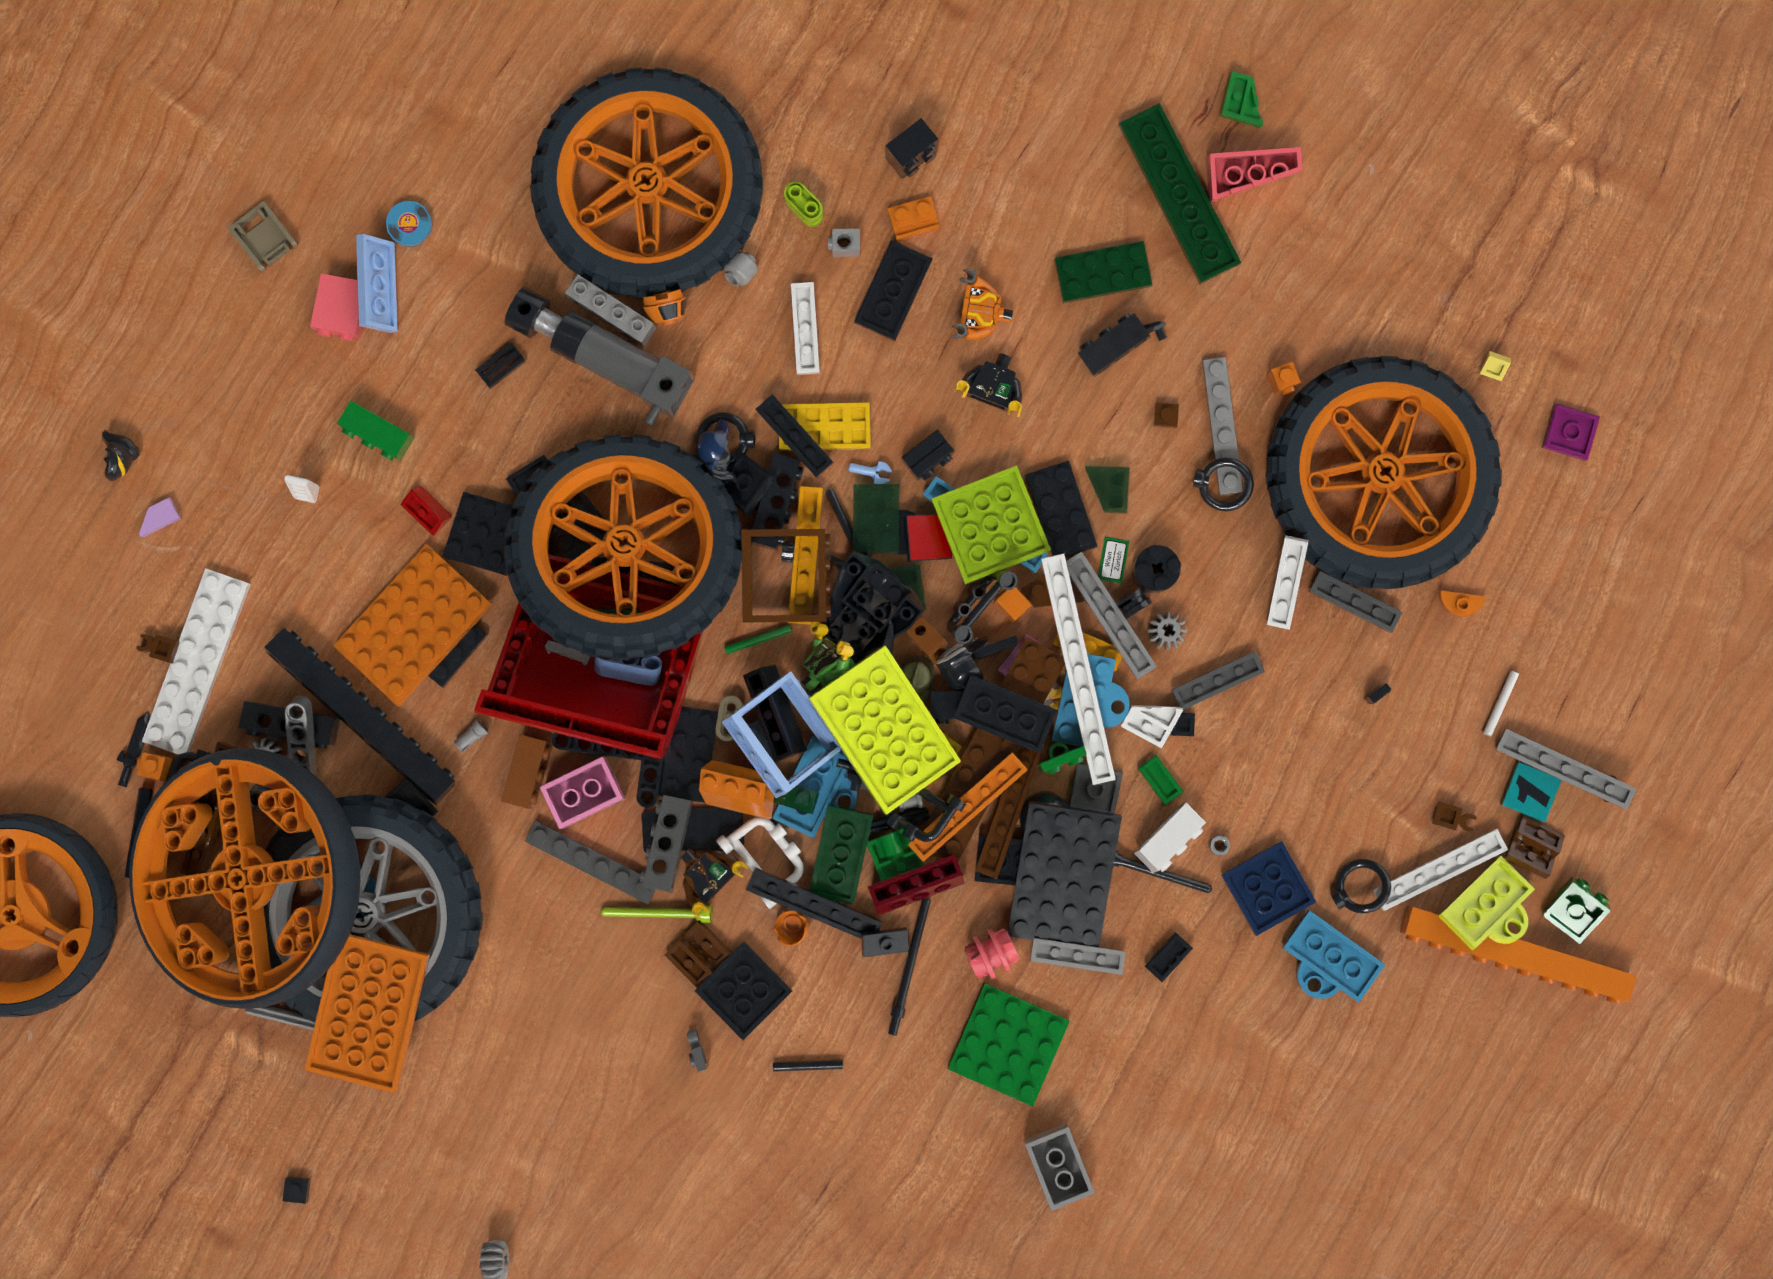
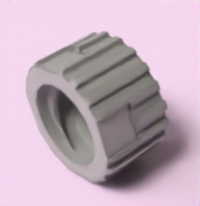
M1216 835L1209 840L1208 847L1214 855L1222 856L1228 853L1230 848L1228 838ZM1218 840L1224 842V848L1220 851L1214 847L1215 842Z

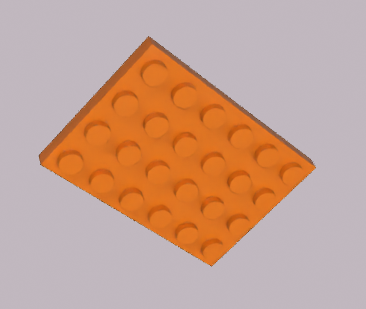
M426 544L333 646L396 706L400 707L493 604Z
M350 934L341 953L327 970L304 1070L396 1093L399 1088L430 954Z

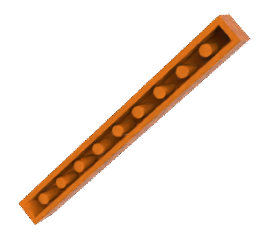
M1407 906L1400 933L1407 934L1405 938L1407 940L1419 943L1420 939L1429 941L1428 946L1442 950V946L1451 948L1450 953L1463 957L1465 953L1473 955V960L1486 963L1487 959L1495 961V967L1509 970V966L1518 968V974L1531 977V974L1534 973L1540 975L1539 980L1553 984L1554 980L1562 982L1561 987L1574 991L1576 987L1585 989L1584 994L1598 998L1599 994L1607 996L1606 1001L1619 1005L1621 1000L1630 1002L1636 975L1519 939L1513 943L1502 944L1487 937L1472 951L1438 917L1439 915Z

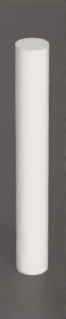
M1510 671L1483 734L1492 736L1519 676L1517 672Z

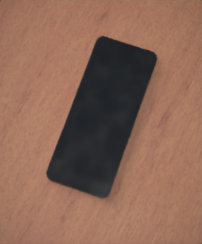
M720 807L691 809L682 851H687L689 848L692 850L721 848L716 839L722 835L726 838L744 824L743 813ZM656 811L644 812L641 815L643 850L645 853L648 845L652 846L654 837L651 836V829L653 823H657L659 814H656ZM668 816L665 819V826L673 827L677 822L676 817ZM744 836L739 839L742 845L745 844ZM662 839L660 849H669L671 839Z

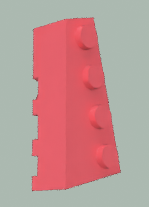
M1301 147L1209 154L1206 157L1208 198L1210 202L1298 174L1302 171Z

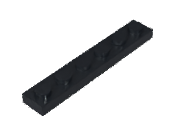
M756 867L745 888L751 893L860 939L861 933L879 931L882 925V921Z

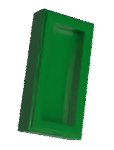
M1154 755L1137 768L1165 806L1184 792L1157 755Z

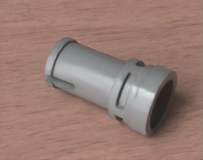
M478 719L472 723V726L468 727L469 729L454 741L456 747L463 753L475 741L480 740L489 733L486 726Z

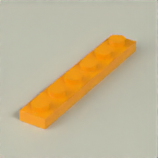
M800 486L796 529H820L823 488ZM796 536L789 615H812L818 536ZM788 622L791 624L811 625V622Z

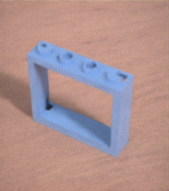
M791 671L780 677L722 721L775 798L789 792L842 750L809 701L810 695L805 692L800 680H797ZM780 687L825 749L822 754L789 780H786L741 717Z

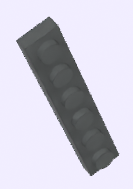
M535 821L525 840L530 845L646 904L650 903L656 891L642 886L643 882H640V873L538 821Z

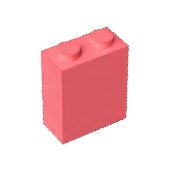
M327 274L320 275L310 327L317 331V335L323 337H330L331 334L338 335L339 339L345 341L361 338L363 327L359 326L358 280Z

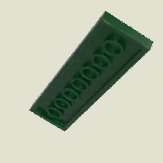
M1156 104L1120 122L1118 126L1199 284L1239 266L1241 261L1161 104Z

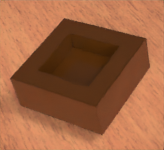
M1156 403L1154 427L1177 428L1179 404Z

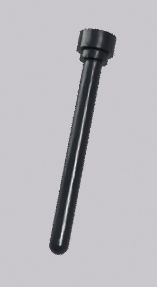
M1116 850L1113 868L1120 865L1204 893L1212 891L1210 884L1166 870L1163 872L1159 870L1153 873L1144 863L1122 857V854Z

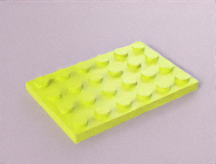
M882 646L808 698L886 815L961 762L886 646Z

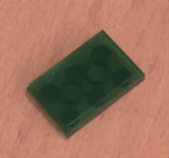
M854 484L853 551L857 553H899V484Z

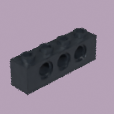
M773 453L769 473L775 477V480L761 498L753 529H766V522L770 519L778 522L776 529H783L785 524L789 525L792 511H789L790 502H795L798 492V489H795L796 480H801L804 467H800V460ZM785 475L790 478L787 486L777 484L780 476ZM776 497L784 500L783 506L778 509L771 506L772 500ZM786 536L752 537V544L777 551L779 546L783 547Z
M244 701L238 728L245 729V734L259 736L260 732L267 733L269 739L282 741V736L287 737L285 729L286 708ZM313 714V724L316 726V733L314 734L315 747L327 749V745L335 746L340 723L339 718ZM266 715H268L271 719V723L268 727L265 728L262 724V720ZM296 728V731L299 734L304 735V731L302 729Z

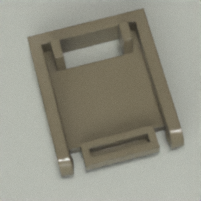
M262 201L228 227V230L261 272L266 270L262 264L264 261L270 267L291 251L287 243L290 242L294 247L298 245L265 201ZM260 215L264 221L246 233L243 227Z

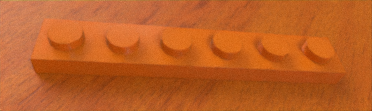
M1011 752L959 798L967 805L962 812L956 811L937 839L931 842H923L915 838L908 845L924 862L1028 769ZM943 813L926 827L923 832H931Z

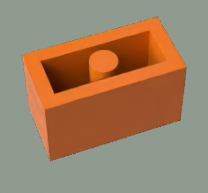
M1016 587L1011 590L1002 588L995 597L997 600L994 602V605L1012 624L1032 605Z

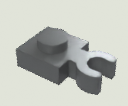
M697 1029L688 1031L686 1034L692 1051L689 1054L692 1067H697L698 1072L708 1068V1062Z

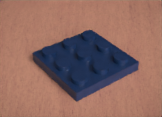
M1282 841L1221 874L1255 936L1316 903L1315 898Z

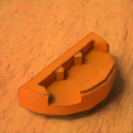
M1439 591V600L1450 614L1458 617L1470 616L1478 612L1486 599V596Z

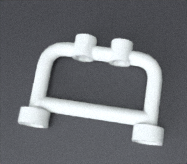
M756 816L749 819L728 837L725 838L722 835L716 839V842L726 854L735 849L753 872L755 867L761 868L739 839L754 827L761 825L768 831L794 865V872L785 880L795 884L802 877L804 867L798 856L801 851L793 841L790 844L786 841L784 836L787 833L779 823L774 825L769 819ZM759 896L769 909L777 904Z

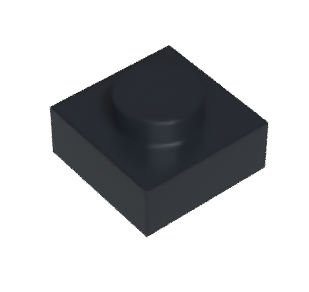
M287 1176L285 1178L282 1201L306 1204L308 1202L311 1179Z

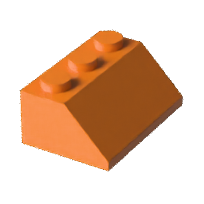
M714 760L701 768L699 791L707 805L766 819L772 818L774 795L756 770Z

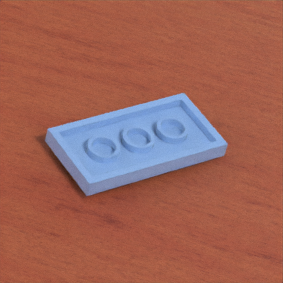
M366 234L356 235L359 326L388 333L398 332L395 242Z

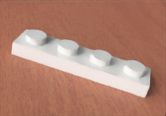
M814 282L792 283L791 294L797 375L820 374Z
M1285 536L1267 625L1290 630L1309 540Z

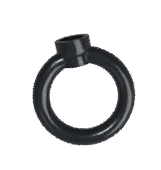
M718 412L708 416L700 424L696 433V446L698 445L700 435L706 432L719 419L732 423L739 431L740 446L730 456L728 465L730 466L733 465L741 452L746 454L748 448H755V430H748L745 423L734 414Z
M1219 458L1209 463L1203 470L1196 469L1193 487L1199 488L1202 499L1211 508L1228 512L1237 510L1248 502L1253 493L1254 480L1249 468L1241 461L1233 458ZM1232 467L1242 474L1245 482L1244 491L1235 501L1228 503L1220 502L1209 493V478L1216 469Z
M1369 859L1353 860L1339 871L1335 880V891L1330 893L1339 910L1346 907L1356 913H1371L1380 909L1389 899L1392 887L1391 879L1388 872L1379 863ZM1368 868L1378 874L1382 882V890L1375 901L1369 904H1358L1350 900L1344 889L1346 877L1353 870Z

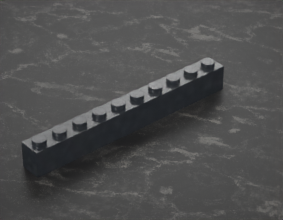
M283 628L264 647L266 653L432 803L437 805L455 786V780L453 779L455 776L447 768L442 770L436 764L438 761L429 752L423 753L419 749L421 747L414 738L410 737L408 739L402 734L404 730L396 722L391 724L385 718L387 715L379 707L373 708L368 703L370 700L361 691L355 692L351 688L353 686L346 677L342 676L340 678L334 673L336 669L328 661L323 663L317 657L319 654L311 646L306 648L300 642L302 639L293 630L289 632Z

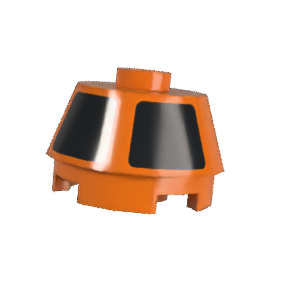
M681 289L672 292L667 290L664 293L643 297L644 305L642 307L652 323L669 325L676 323V319L685 316L686 296L681 292Z

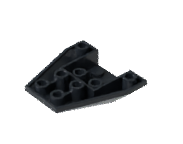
M853 551L839 569L829 602L831 603V617H826V622H823L828 627V633L823 638L827 637L836 645L840 641L848 642L854 651L850 658L854 663H857L881 647L890 620L894 623V638L909 630L925 609L915 590L882 562Z

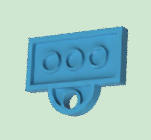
M1087 654L1104 728L1114 727L1126 718L1130 707L1129 698L1125 690L1112 682L1116 659ZM1066 671L1051 740L1083 746ZM1116 700L1122 701L1124 705L1120 713H1114L1111 710V705Z
M812 735L807 751L804 752L793 776L825 751L817 737ZM842 750L798 784V786L820 792L813 815L779 804L772 819L814 839L823 819L826 817L828 804L839 806L838 798L842 795H847L851 799V805L848 808L854 809L857 802V792L850 790L851 781L844 776L847 770L836 767L838 758L848 760Z
M1307 910L1281 947L1300 961L1296 971L1299 987L1307 995L1317 999L1332 997L1341 990L1359 1003L1385 967L1384 963L1310 910ZM1312 978H1317L1320 984L1316 991H1310L1307 986L1308 981Z

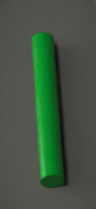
M789 624L726 645L724 649L728 655L792 633Z

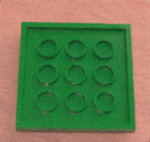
M984 983L950 1061L948 1070L1033 1107L1070 1020Z

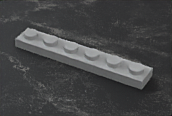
M1226 357L1203 360L1202 367L1214 460L1219 458L1239 460ZM1232 467L1216 469L1219 496L1243 492L1241 473Z
M1080 552L1067 560L1069 577L1136 680L1157 667L1084 554Z
M1508 729L1504 730L1495 749L1626 810L1637 790L1626 783Z

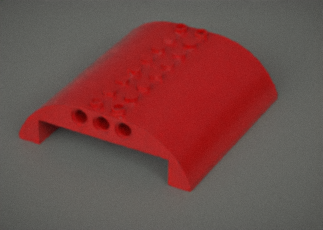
M548 554L553 574L573 561ZM585 564L575 573L578 576L596 566ZM612 571L568 592L571 597L588 608L616 609ZM620 572L622 597L629 598L630 574ZM638 577L637 609H641L643 613L657 608L677 595L682 590V587ZM562 578L558 583L567 584L570 579ZM518 603L488 690L481 689L474 712L662 759L667 752L678 722L703 632L690 638L689 642L674 650L671 648L657 655L662 661L660 680L656 685L647 686L598 675L594 671L595 657L590 656L587 665L583 666V662L571 660L568 657L560 656L553 652L548 654L545 648L547 641H556L545 631H541Z

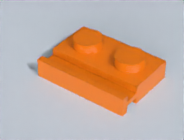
M931 196L887 208L896 241L940 229Z

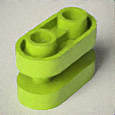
M789 183L784 190L787 207L806 226L816 227L823 221L821 202L802 183Z

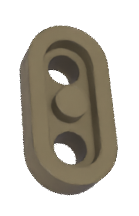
M736 696L723 698L719 706L716 734L721 740L727 742L734 739L731 734L727 735L724 733L725 726L722 721L735 712L728 711L727 707L730 703L736 705L735 711L743 706L741 700Z

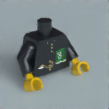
M999 353L995 364L986 361L984 365H977L967 372L961 381L957 382L953 390L954 393L956 390L963 391L962 398H965L967 395L969 398L1006 411L1007 415H1010V411H1016L1018 413L1017 417L1021 415L1023 397L1020 381L1015 378L1016 372L1008 369L1012 359L1008 355Z

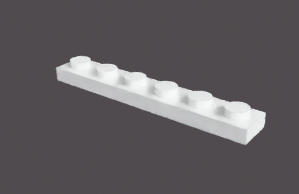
M1498 829L1481 835L1392 879L1391 894L1387 902L1381 907L1382 911L1396 906L1507 851L1508 849ZM1382 885L1372 889L1376 899L1381 893Z

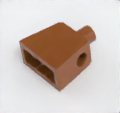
M923 616L909 630L905 631L909 639L933 665L942 653L950 649L947 641ZM921 632H925L924 635L919 636Z

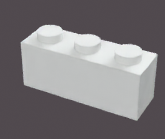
M1186 802L1180 805L1134 854L1153 873L1159 870L1163 872L1171 865L1170 859L1175 854L1179 856L1188 847L1186 845L1190 838L1196 839L1203 832L1201 827L1206 822Z

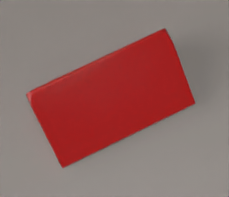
M420 485L411 489L400 504L432 536L452 517Z

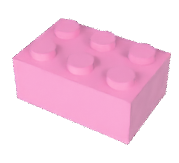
M601 757L540 787L559 829H564L626 799L607 757Z

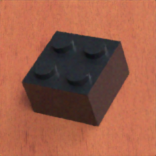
M920 118L885 145V159L901 179L906 176L911 177L919 170L918 167L924 162L928 164L937 156L938 138L925 121Z

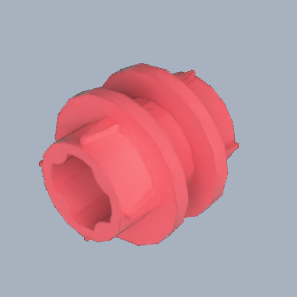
M992 928L987 930L990 938L980 942L977 935L973 936L974 942L964 947L974 973L979 979L986 975H990L991 979H994L996 976L993 969L1003 965L1006 972L1011 971L1009 965L1019 961V956L1007 930L1002 929L994 933Z

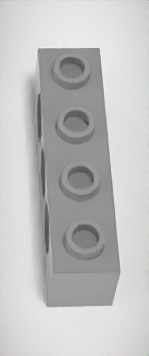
M578 274L565 292L569 300L642 347L646 346L656 331L654 323Z

